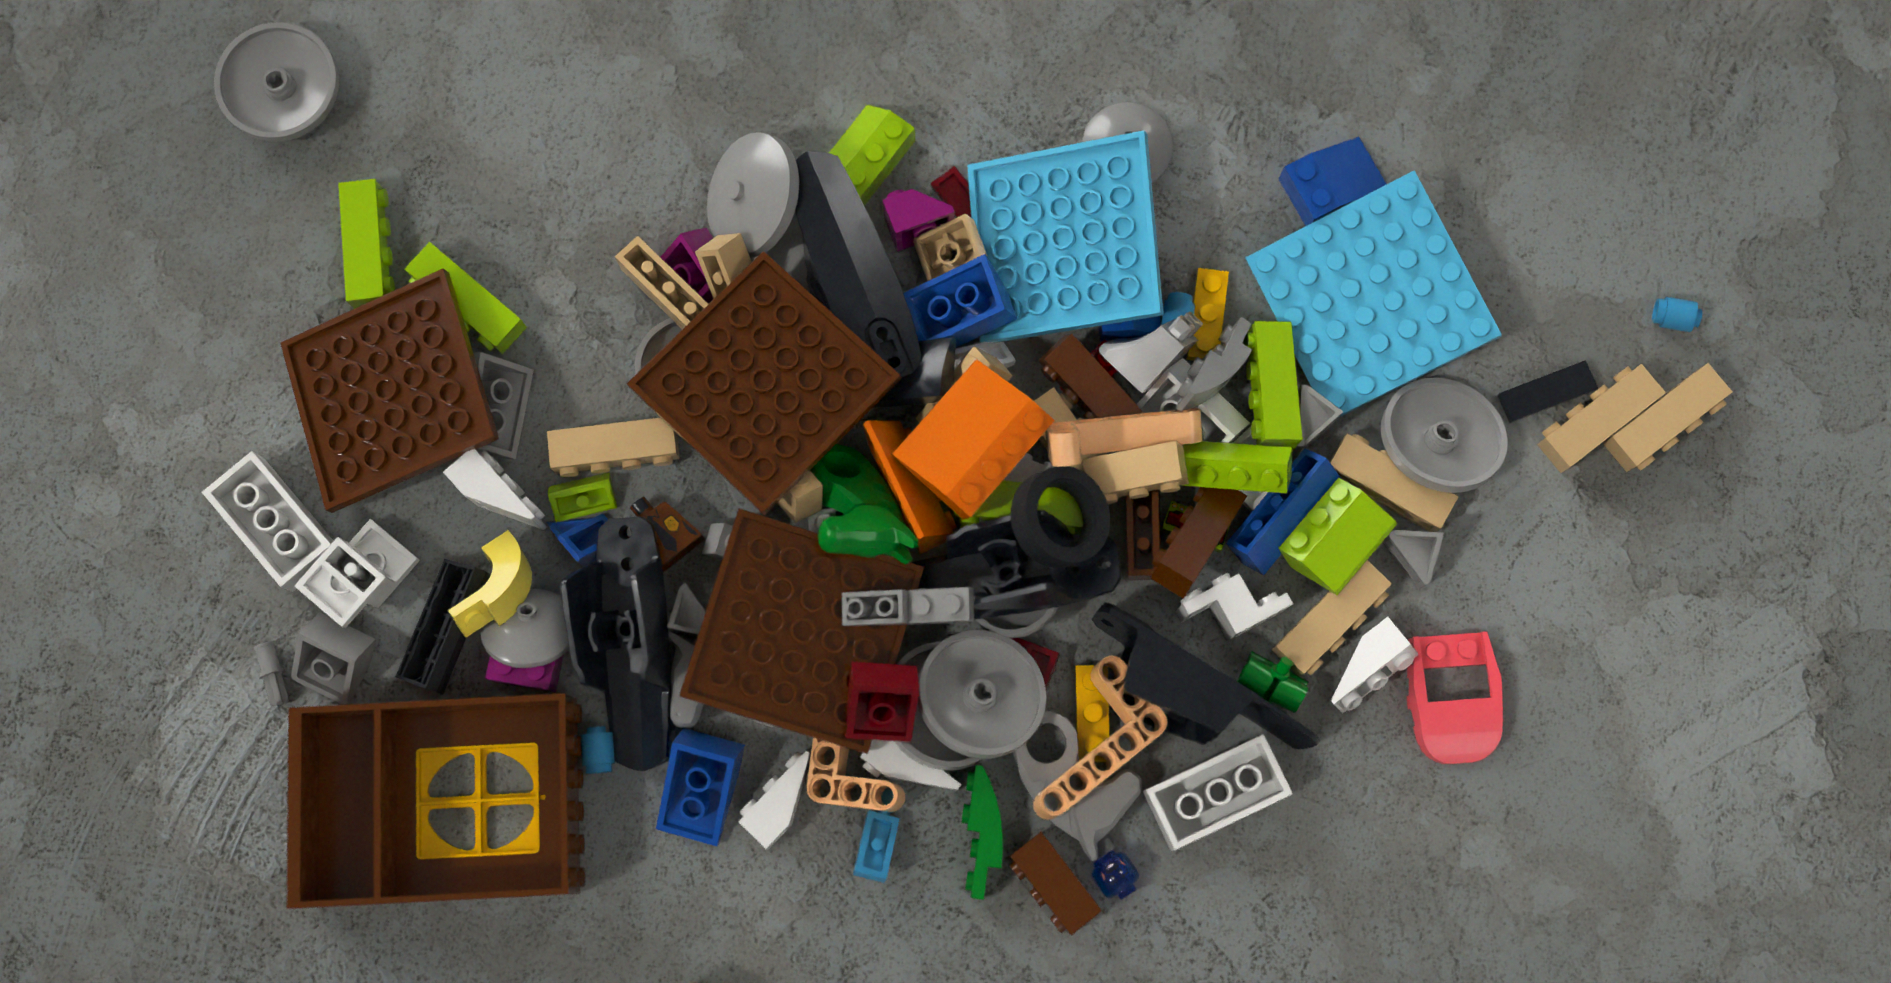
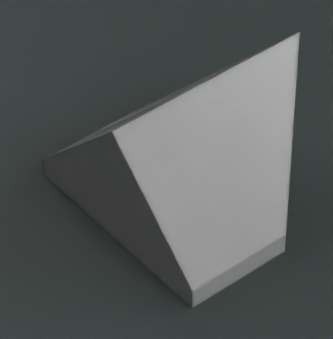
M1301 385L1298 389L1303 440L1293 450L1294 453L1301 452L1331 427L1343 413L1341 409L1308 385Z
M1392 530L1383 543L1418 590L1431 582L1444 533Z
M686 583L679 588L668 628L682 636L697 638L706 610Z

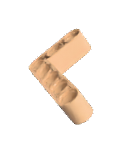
M1191 408L1184 411L1177 409L1055 422L1045 431L1047 454L1052 466L1082 463L1081 455L1126 451L1177 441L1181 445L1203 441L1199 408Z
M1107 656L1099 661L1092 668L1091 680L1125 724L1037 794L1033 807L1035 813L1042 819L1051 820L1063 814L1160 736L1167 727V717L1159 706L1134 697V706L1125 703L1123 700V685L1128 666L1119 657ZM1103 666H1108L1114 671V680L1107 679L1104 676ZM1144 717L1153 720L1155 724L1154 732L1148 731L1144 727ZM1120 736H1124L1130 741V751H1125L1120 747ZM1095 756H1101L1105 759L1107 763L1105 771H1101L1095 766ZM1071 775L1078 776L1081 779V791L1074 790L1069 782ZM1046 795H1051L1057 800L1058 807L1056 811H1051L1045 806L1044 799Z
M813 738L807 780V793L813 801L827 805L895 812L904 805L905 792L899 784L885 780L846 776L849 749ZM832 748L835 752V759L831 764L826 765L824 754ZM828 781L831 785V790L828 796L823 798L820 794V786L823 782ZM856 784H859L862 788V795L857 801H853L850 796L851 789ZM887 788H891L894 796L893 800L888 805H885L881 800L882 792Z

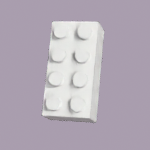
M253 451L202 491L203 495L278 585L291 592L297 589L294 585L334 541L265 458Z
M1264 734L1142 791L1171 851L1177 850L1293 794Z

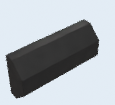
M444 559L395 676L396 678L436 693L444 694L466 640V637L460 631L448 610L481 589L491 576L489 573L473 566Z

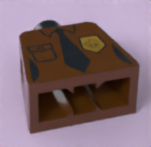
M642 497L630 507L636 517H644L654 525L663 573L706 540L699 530L665 501L656 508H653L649 501Z

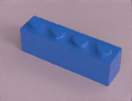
M1304 448L1292 463V476L1287 493L1268 492L1226 544L1243 565L1265 575L1282 554L1278 549L1333 483L1341 477L1326 457Z

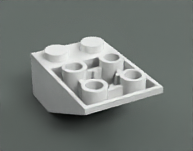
M475 449L467 451L443 471L459 491L478 507L542 530L547 528L541 520L545 516L544 513L527 496L523 499L521 498L525 492L506 473L502 476L500 475L504 469L486 450L482 453Z

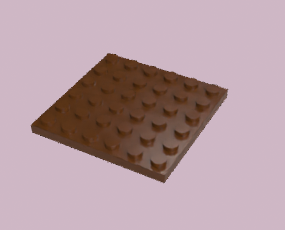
M763 251L654 356L627 385L755 508L765 515L901 380V375Z
M440 269L280 343L324 507L328 512H336L454 460L467 451L479 449L499 440L451 277L445 269Z
M739 508L679 697L868 754L872 740L846 738L847 700L851 663L895 664L907 625L843 626L842 593L917 590L924 567L913 563L905 565L896 558L885 554L868 558L852 554L828 553L819 546L818 533Z

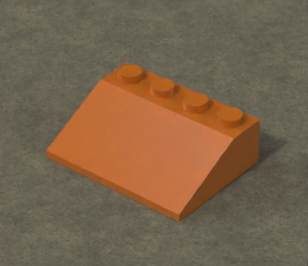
M976 359L892 453V456L964 520L970 518L1055 420L1030 397Z
M868 420L864 422L863 426L868 447L883 478L898 501L906 526L918 539L917 549L919 554L945 543L946 536L954 534L953 529L957 528L950 511L944 513L939 503L942 500L892 456V453L912 432L910 428L904 429L900 421Z

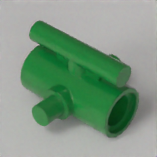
M1253 651L1249 654L1237 680L1238 683L1256 692L1258 696L1271 704L1274 702L1294 714L1303 702L1309 688L1307 686L1308 681L1289 671L1293 665L1289 658L1282 657L1279 663L1275 664Z

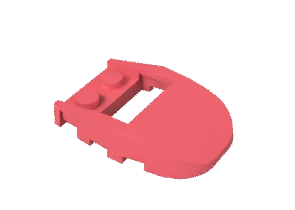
M1487 631L1409 638V643L1419 655L1414 658L1413 663L1407 668L1409 696H1406L1407 707L1411 709L1415 725L1413 727L1414 734L1421 751L1431 760L1441 764L1473 763L1485 759L1498 746L1503 731L1502 677ZM1486 665L1490 698L1428 702L1424 670Z

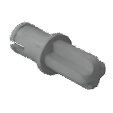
M270 641L254 646L261 670L259 679L264 681L270 705L280 706L289 702L283 678L285 669L280 667L275 643Z

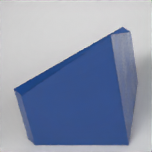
M603 513L591 518L546 522L557 539L583 567L589 566L596 560L598 530L608 521Z

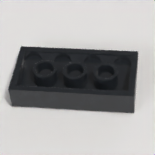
M951 337L918 341L922 361L914 373L901 378L873 408L938 402L954 384L956 339ZM888 360V364L892 368L899 366L897 360Z

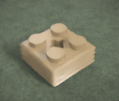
M963 214L913 239L927 281L986 254L975 221L967 214ZM955 250L957 252V255H955V258L952 261H950L949 259L952 258V252Z

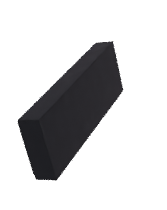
M1585 360L1503 391L1497 396L1509 423H1513L1594 392L1598 387Z

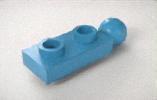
M887 788L882 792L881 800L883 804L888 805L893 800L892 789ZM868 810L853 875L885 883L900 818L890 816L893 812H874Z

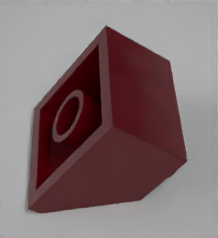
M866 662L851 663L848 685L846 738L912 741L919 696L917 666Z

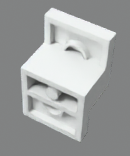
M369 519L350 542L337 537L294 586L341 627L346 628L367 604L379 608L417 565L420 559L375 521Z
M1226 573L1213 580L1212 584L1207 586L1209 590L1202 592L1201 588H1198L1188 593L1184 599L1180 600L1181 606L1175 612L1182 623L1209 608L1227 641L1284 612L1293 602L1287 593L1278 597L1277 593L1274 592L1256 603L1240 573L1233 577Z

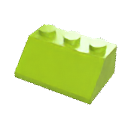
M866 105L829 152L839 157L864 206L916 141L915 127L890 110Z
M1338 478L1278 549L1292 569L1338 595L1395 528L1397 522L1365 492Z

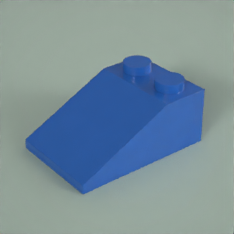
M1359 137L1312 152L1284 166L1279 177L1280 183L1305 226L1387 185Z
M683 728L672 742L656 829L718 846L738 780L745 744Z

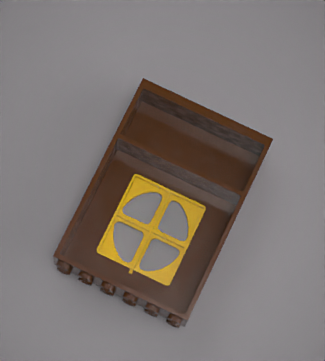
M562 693L288 708L287 909L580 894V887L585 886V869L580 867V854H584L585 839L583 834H579V821L584 820L583 801H579V788H583L584 775L583 770L578 769V756H582L581 736H578L577 723H582V705L577 704L576 698ZM498 752L518 761L532 777V791L528 793L490 794L487 790L488 754ZM473 754L475 759V791L472 795L435 798L429 795V785L432 779L445 764L461 755ZM530 804L534 809V814L524 832L512 842L500 848L491 849L488 846V809L492 806ZM447 808H473L475 811L474 848L472 850H463L444 841L434 831L429 822L430 811Z

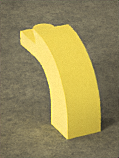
M509 530L481 547L493 568L486 584L477 592L448 610L466 638L492 620L501 626L516 613L517 607L524 603L532 584L531 566L517 540Z

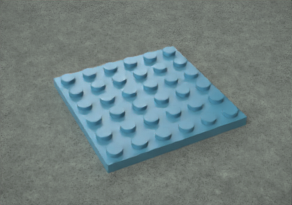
M1144 130L968 165L971 218L975 221L991 264L1008 291L1017 316L1016 320L980 336L981 343L1003 342L1164 315L1148 135Z
M1415 170L1245 257L1277 321L1291 322L1294 354L1311 388L1343 411L1339 417L1502 336Z

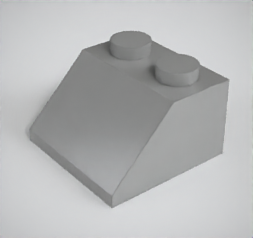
M319 612L298 633L291 679L343 705H348L372 661L376 639L352 627L347 626L343 628L331 617Z

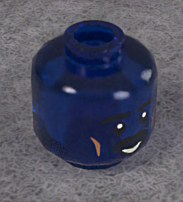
M1112 849L1092 863L1094 869L1091 872V877L1106 898H1113L1118 895L1120 900L1137 890L1134 883L1139 879L1140 874L1125 852L1116 853Z

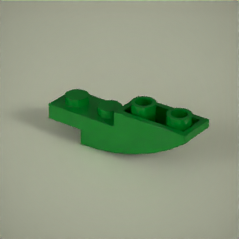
M976 765L975 772L968 771L966 791H972L971 803L964 804L961 823L968 824L967 831L979 832V839L972 838L970 858H976L974 871L967 872L965 890L971 891L970 898L984 900L988 867L1001 869L1003 834L1000 811L993 787L983 766Z

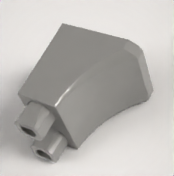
M1189 311L1184 316L1180 315L1177 319L1162 324L1150 334L1133 338H1114L1101 345L1099 352L1136 389L1144 393L1156 383L1168 368L1182 359L1198 341L1193 335L1203 323Z

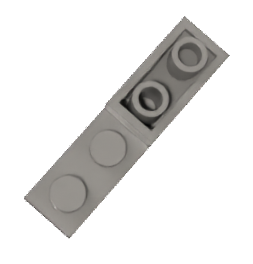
M1240 317L1234 326L1228 324L1218 339L1223 342L1222 345L1218 344L1203 359L1196 358L1188 370L1191 378L1187 377L1177 392L1181 398L1176 409L1184 411L1206 402L1230 381L1252 351V349L1242 344L1251 325L1250 322Z
M970 587L842 593L843 626L918 625L974 621L973 588Z

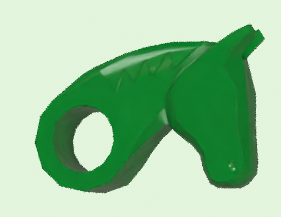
M836 444L810 470L823 485L822 505L845 514L838 517H829L822 521L817 534L819 546L824 551L832 554H852L873 558L885 553L905 565L911 563L913 558L906 546L912 549L918 547V539L904 525L902 511L891 488L881 473L862 453L851 447Z

